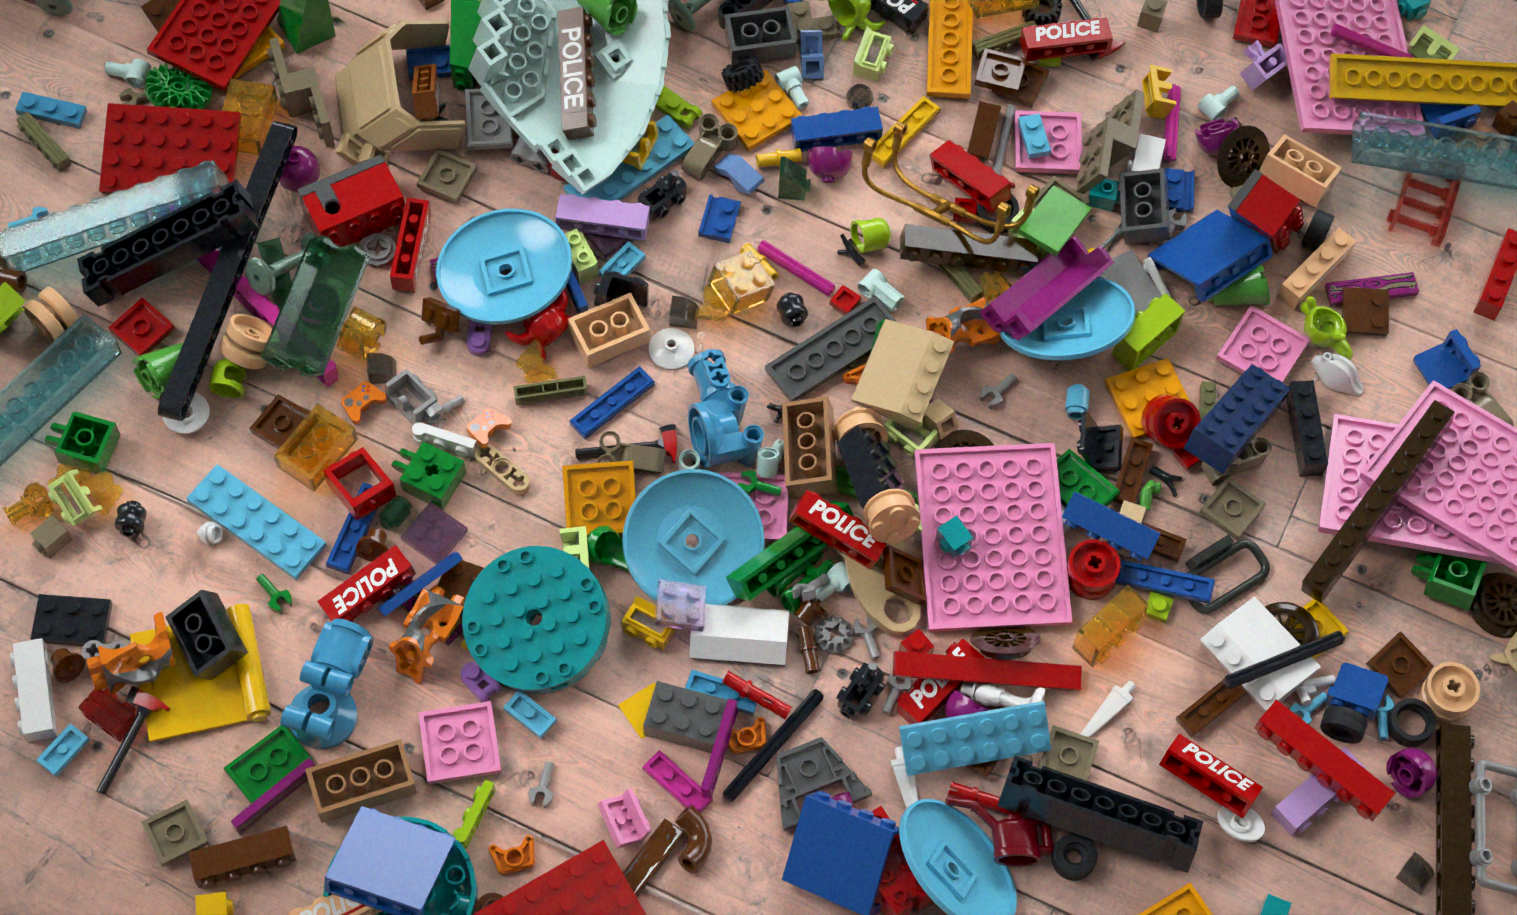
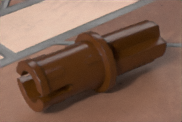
M810 625L799 627L798 634L801 644L799 652L803 655L805 673H818L821 671L816 652L818 651V646H815L812 627Z

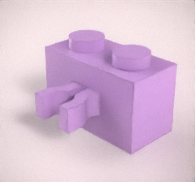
M1258 40L1243 51L1247 57L1252 59L1253 63L1239 74L1253 91L1287 65L1284 47L1279 43L1265 53Z

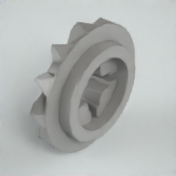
M371 234L360 244L361 258L368 265L373 264L376 267L381 264L387 265L388 261L394 259L396 245L394 240L386 234ZM379 244L382 251L376 256L375 250Z
M832 615L829 618H823L817 625L815 639L823 650L830 653H839L851 645L854 632L851 624L845 621L843 617L838 618ZM838 627V634L841 636H835L834 639L830 641L831 633L828 631H833Z

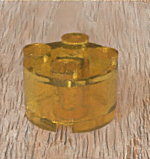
M355 306L351 310L347 321H342L337 329V334L340 335L337 348L360 360L369 361L381 345L378 343L380 335L385 336L386 321Z

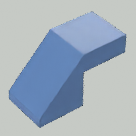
M800 30L802 79L824 78L822 30Z
M728 153L713 166L717 174L730 178L738 192L750 195L765 182L764 178L741 156Z

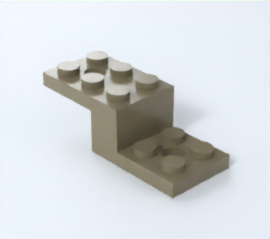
M278 37L269 39L271 48L267 49L283 110L288 109L290 117L312 112L319 139H324L326 147L334 146L331 124L315 68L311 67L288 73Z
M1136 89L1133 93L1127 95L1124 100L1113 106L1110 112L1111 117H1107L1091 131L1085 133L1082 139L1083 151L1079 158V163H1081L1080 170L1076 177L1078 182L1077 192L1081 194L1087 193L1108 177L1109 165H1115L1136 149L1144 92Z

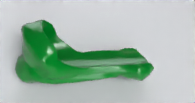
M598 526L592 530L587 538L589 559L598 565H612L629 572L624 558L620 535L609 526Z

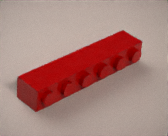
M1277 699L1261 716L1254 727L1261 738L1267 741L1270 740L1277 746L1280 753L1294 759L1303 771H1309L1322 786L1332 789L1342 802L1351 804L1356 808L1357 813L1365 819H1370L1373 822L1395 795L1393 790Z

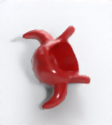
M563 289L556 301L543 311L523 320V326L526 330L524 333L518 335L505 331L508 339L519 346L534 343L540 360L545 361L547 358L545 347L553 343L568 328V318H571V316L565 314L568 305V297L565 290Z

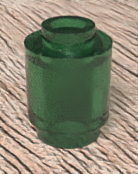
M400 495L392 498L378 515L380 525L388 531L392 529L398 530L411 513L412 504Z

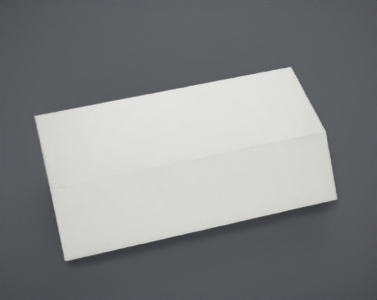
M694 603L689 658L785 665L789 611Z

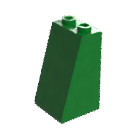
M328 0L280 1L277 22L296 54L336 36Z
M451 0L450 69L453 88L465 92V89H476L478 83L468 68L477 48L473 38L482 19L477 13L481 3L479 0Z

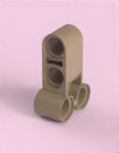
M714 114L702 115L699 119V138L683 160L681 170L702 180L722 150L732 151L737 147L738 130L736 126L730 123L720 126L718 118Z
M1474 372L1465 384L1458 383L1452 388L1451 391L1514 427L1510 416L1487 391L1490 379L1485 373ZM1473 383L1477 384L1480 388L1475 387Z
M606 431L601 435L599 446L606 454L601 455L596 463H600L603 459H609L612 462L633 461L634 470L653 473L664 472L666 449L621 443L619 435L614 431ZM607 436L614 437L616 446L613 448L605 447L603 439Z
M1264 437L1254 438L1224 474L1205 462L1201 464V467L1212 486L1222 484L1231 475L1261 465L1271 452L1272 445Z

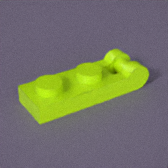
M663 86L655 105L657 110L664 115L668 114L674 122L685 129H689L693 125V121L699 119L703 114L698 106L691 105L666 86Z
M486 779L482 786L478 785L473 795L475 801L471 808L467 807L462 818V821H464L462 827L457 828L453 832V837L465 849L469 846L496 791L494 783Z

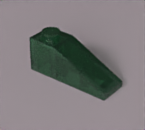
M280 237L257 243L261 259L268 266L285 258ZM288 271L274 278L275 290L272 293L274 304L279 309L295 305L296 294Z

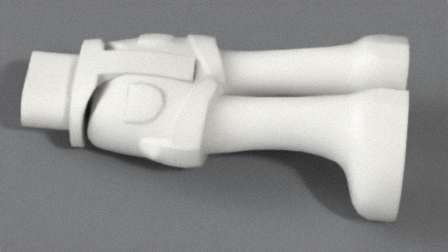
M963 682L960 693L969 695L971 700L984 706L999 708L1001 706L1012 707L1044 701L1046 689L1037 688L1032 697L1022 698L1006 692L1001 686Z

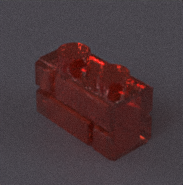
M94 688L89 696L79 705L78 709L84 717L116 741L121 742L136 717V709L126 701L122 704L116 700L118 696L116 694L111 695L109 688L95 691Z

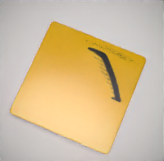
M655 683L618 704L641 739L646 737L643 732V725L655 689Z

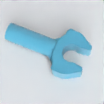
M45 207L33 208L30 217L7 223L9 231H15L32 225L36 226L40 231L47 229L52 224L51 219L44 218L40 220L39 218L49 215L48 209Z
M1322 692L1312 700L1311 705L1306 707L1295 703L1291 706L1290 710L1294 714H1300L1302 720L1309 725L1312 721L1310 714L1327 701V694Z
M1386 695L1384 698V707L1379 706L1376 713L1379 740L1389 739L1387 714L1394 707V703L1389 695Z

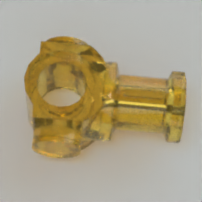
M33 482L25 488L23 495L20 496V501L8 508L6 506L2 508L13 526L16 525L17 521L28 515L31 517H44L51 514L54 510L53 502L49 498L47 489L39 485L38 482ZM44 497L43 500L35 502L37 498Z

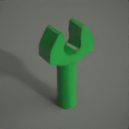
M750 470L741 473L742 479L751 482L749 485L738 483V486L748 496L755 490L776 496L781 495L782 487L759 481L755 471Z
M260 574L256 578L257 582L270 596L268 606L273 612L282 614V610L277 604L279 600H285L289 606H292V597L287 589L278 591L264 574Z

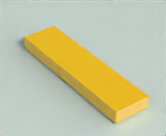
M925 96L898 120L908 125L898 153L940 113L941 108ZM895 124L877 141V148L871 158L883 168L892 160L893 128Z

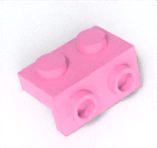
M632 788L627 789L621 796L599 802L598 808L617 849L640 843L651 832L649 821L645 818L640 807V801L635 796Z

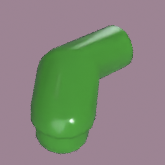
M1149 480L1142 488L1139 505L1146 507V510L1151 509L1152 493L1159 494L1161 492L1160 482Z

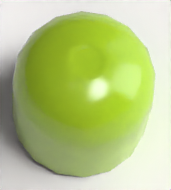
M873 218L865 221L853 220L850 224L851 238L860 253L884 249L891 241L890 227L883 218ZM858 226L862 231L864 243L859 240Z
M227 358L218 360L212 370L209 384L210 391L221 397H244L245 388L242 382L246 377V368L231 362Z

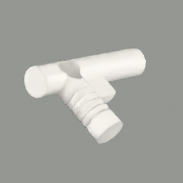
M1149 257L1143 260L1144 264L1142 266L1147 273H1150L1161 296L1166 293L1172 297L1152 258Z
M1328 675L1306 680L1301 687L1295 690L1299 695L1302 705L1305 707L1311 705L1312 701L1309 694H1315L1316 687L1334 684L1336 681L1335 676Z

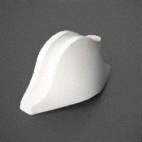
M1325 352L1323 356L1316 355L1311 360V364L1320 379L1330 389L1359 397L1364 392L1358 371L1349 359L1338 354Z

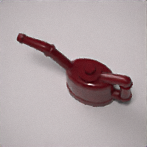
M946 797V805L971 809V812L978 815L991 828L995 863L1012 867L1030 866L1041 862V855H1052L1054 844L1050 824L1030 818L1024 820L1023 817L1017 816L1015 813L1009 814L1003 820L997 821L980 805V802L972 799ZM1038 825L1041 827L1043 845L1038 843L1036 827Z

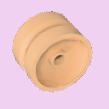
M47 286L38 294L40 302L31 299L23 306L25 309L23 312L40 334L50 343L57 346L66 338L64 330L73 333L81 326L82 322L69 303L56 290Z
M247 314L233 315L227 325V332L220 341V352L225 358L241 367L249 369L264 368L270 358V351L273 350L278 340L277 331L270 324L255 316Z
M1455 662L1442 663L1431 671L1420 687L1419 700L1424 701L1431 707L1436 721L1446 724L1458 722L1465 718L1479 699L1480 685L1478 678L1472 670L1463 664Z

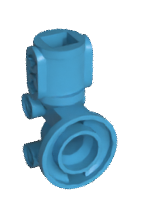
M717 349L703 351L692 357L687 363L688 371L694 376L701 395L700 402L690 404L688 408V428L693 449L699 454L700 464L704 468L737 460L742 465L751 466L757 461V453L762 445L764 431L757 425H749L744 429V432H739L738 425L742 421L749 393L743 386L732 383L725 364V355L721 350ZM708 358H711V360L714 361V364H712L711 361H707Z
M334 619L332 623L328 621L325 623L312 652L311 661L307 660L304 663L300 673V681L310 684V686L301 690L295 696L291 705L288 704L285 707L280 722L281 726L290 728L296 739L303 745L313 749H330L342 744L353 733L357 724L358 713L350 691L354 678L358 679L361 675L373 646L374 637L371 636L369 631L356 623L344 619ZM317 702H330L329 708L322 714L310 711V707Z

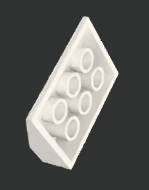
M1253 597L1223 619L1200 639L1201 645L1228 674L1300 646L1295 638L1256 597ZM1309 657L1241 686L1265 713L1276 699L1282 703L1316 673L1321 666L1312 657Z

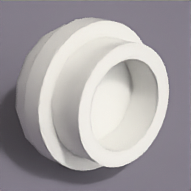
M209 521L197 530V535L204 544L214 545L221 541L223 531L220 525Z

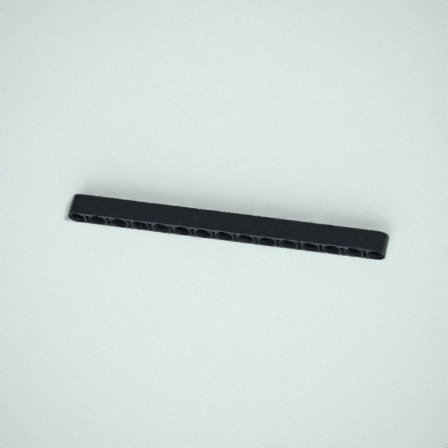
M273 121L246 186V190L251 195L253 204L251 211L256 216L258 229L243 236L238 233L234 236L233 241L222 246L159 402L158 415L180 422L186 417L296 141L297 126Z

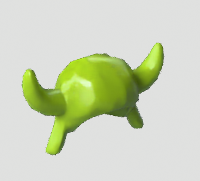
M828 0L832 14L846 28L842 35L843 41L849 39L856 26L863 31L866 30L867 26L872 31H877L885 25V21L873 23L867 19V14L871 8L870 0Z
M1308 296L1300 304V310L1306 316L1304 319L1305 334L1309 336L1310 341L1315 346L1327 349L1333 348L1339 355L1351 360L1353 351L1345 339L1347 331L1345 320L1340 313L1326 306H1317L1315 298Z

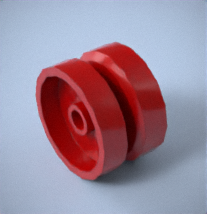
M1162 394L1151 399L1146 404L1141 418L1143 432L1150 440L1165 447L1176 449L1185 446L1194 428L1201 421L1199 410L1192 402L1169 394Z
M1098 539L1085 540L1078 543L1072 549L1067 563L1070 591L1078 597L1087 600H1096L1107 596L1114 588L1121 568L1120 557L1116 550L1107 542Z

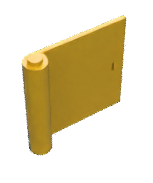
M235 604L226 609L248 653L213 680L196 678L170 626H167L176 666L161 671L154 682L139 684L140 690L156 697L171 709L169 712L164 709L151 712L145 719L149 742L248 721L261 722L266 720L267 716L271 714L255 629L248 604ZM155 629L130 634L131 643L136 641L137 644H149L155 636ZM144 656L139 660V662H144L148 660L150 657Z

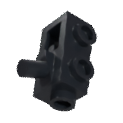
M672 170L666 176H661L652 187L644 189L639 194L638 203L650 206V218L652 220H655L657 217L660 219L664 218L669 213L671 206L674 204L679 206L685 201L687 185L683 178L679 176L680 173L677 170Z
M864 662L860 669L856 667L849 678L851 682L848 687L843 686L839 691L836 699H838L839 712L844 717L859 719L861 714L866 716L873 705L870 702L873 696L879 697L886 685L883 683L885 674L882 673V670L875 663L867 664ZM851 701H857L858 705H854Z

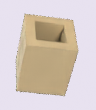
M939 398L927 406L922 419L924 427L931 432L934 429L937 430L938 438L942 440L959 428L955 411Z

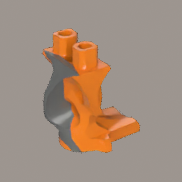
M981 298L964 307H956L949 312V315L938 318L927 317L926 330L954 341L949 355L955 351V344L959 342L969 343L971 347L983 343H989L994 346L1001 339L999 332L994 331L979 313L989 305L986 298ZM961 324L964 325L966 331L962 330Z
M434 585L430 590L423 588L413 609L406 616L403 623L407 630L399 640L393 641L388 648L395 655L396 672L407 674L414 679L415 683L420 684L424 677L425 667L431 668L433 666L434 657L430 654L432 646L439 641L445 642L455 627L462 623L464 597L456 594L449 600L445 598L444 589L437 585ZM441 622L447 623V625L444 627L440 626L439 624ZM427 628L430 632V635H424L421 632V629Z
M158 612L153 616L155 636L149 644H137L135 641L118 649H108L99 646V656L86 659L95 691L109 688L111 695H114L126 684L136 685L155 681L161 671L176 666L163 612ZM144 656L150 657L148 660L144 662H139V660Z

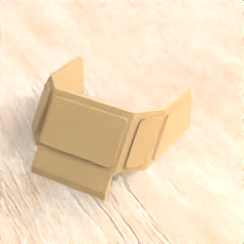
M404 20L396 25H391L365 43L355 53L357 55L348 63V66L335 74L343 134L348 133L353 137L359 135L380 151L436 150L437 148L456 149L461 147L466 129V122L464 120L419 121L400 107L392 50L444 46L450 26L448 20Z

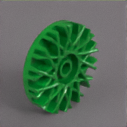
M167 63L164 66L160 64L158 69L154 66L153 70L150 69L149 74L147 73L144 92L147 99L154 106L204 110L209 105L212 95V85L173 66L172 69H168Z

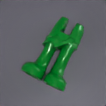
M822 550L766 589L773 597L781 595V604L789 613L794 614L800 607L801 595L793 599V586L785 590L786 587L803 573L804 578L798 583L808 584L822 574L827 575L828 571L834 566L831 559L826 560L817 569L813 566L822 558L824 554Z

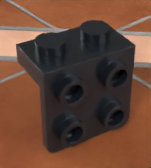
M604 271L601 282H597L595 285L594 295L596 297L594 306H600L612 301V298L616 299L631 293L637 305L646 307L649 302V284L639 277L631 278L616 271Z
M1088 411L1082 412V419L1079 420L1081 435L1080 440L1077 441L1078 453L1097 472L1121 470L1124 431L1122 425L1098 426Z

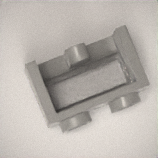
M407 368L385 383L387 400L412 425L424 419L428 415L425 410L437 402L435 393L431 389L427 390L422 385L420 378L416 374H412Z

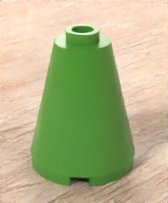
M577 0V3L581 7L583 6L586 12L612 35L624 33L627 30L625 29L627 24H632L637 14L638 4L636 0Z
M1263 265L1257 266L1209 298L1208 302L1213 301L1214 306L1270 304L1267 279L1262 273L1264 271Z
M183 343L143 354L133 359L132 364L136 363L137 366L133 371L138 382L146 392L151 390L154 393L153 398L159 399L162 397Z

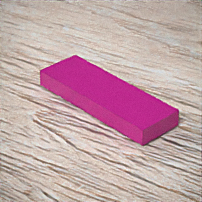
M660 750L642 767V770L684 808L692 804L701 813L713 801L712 797L711 799L702 797L701 787Z

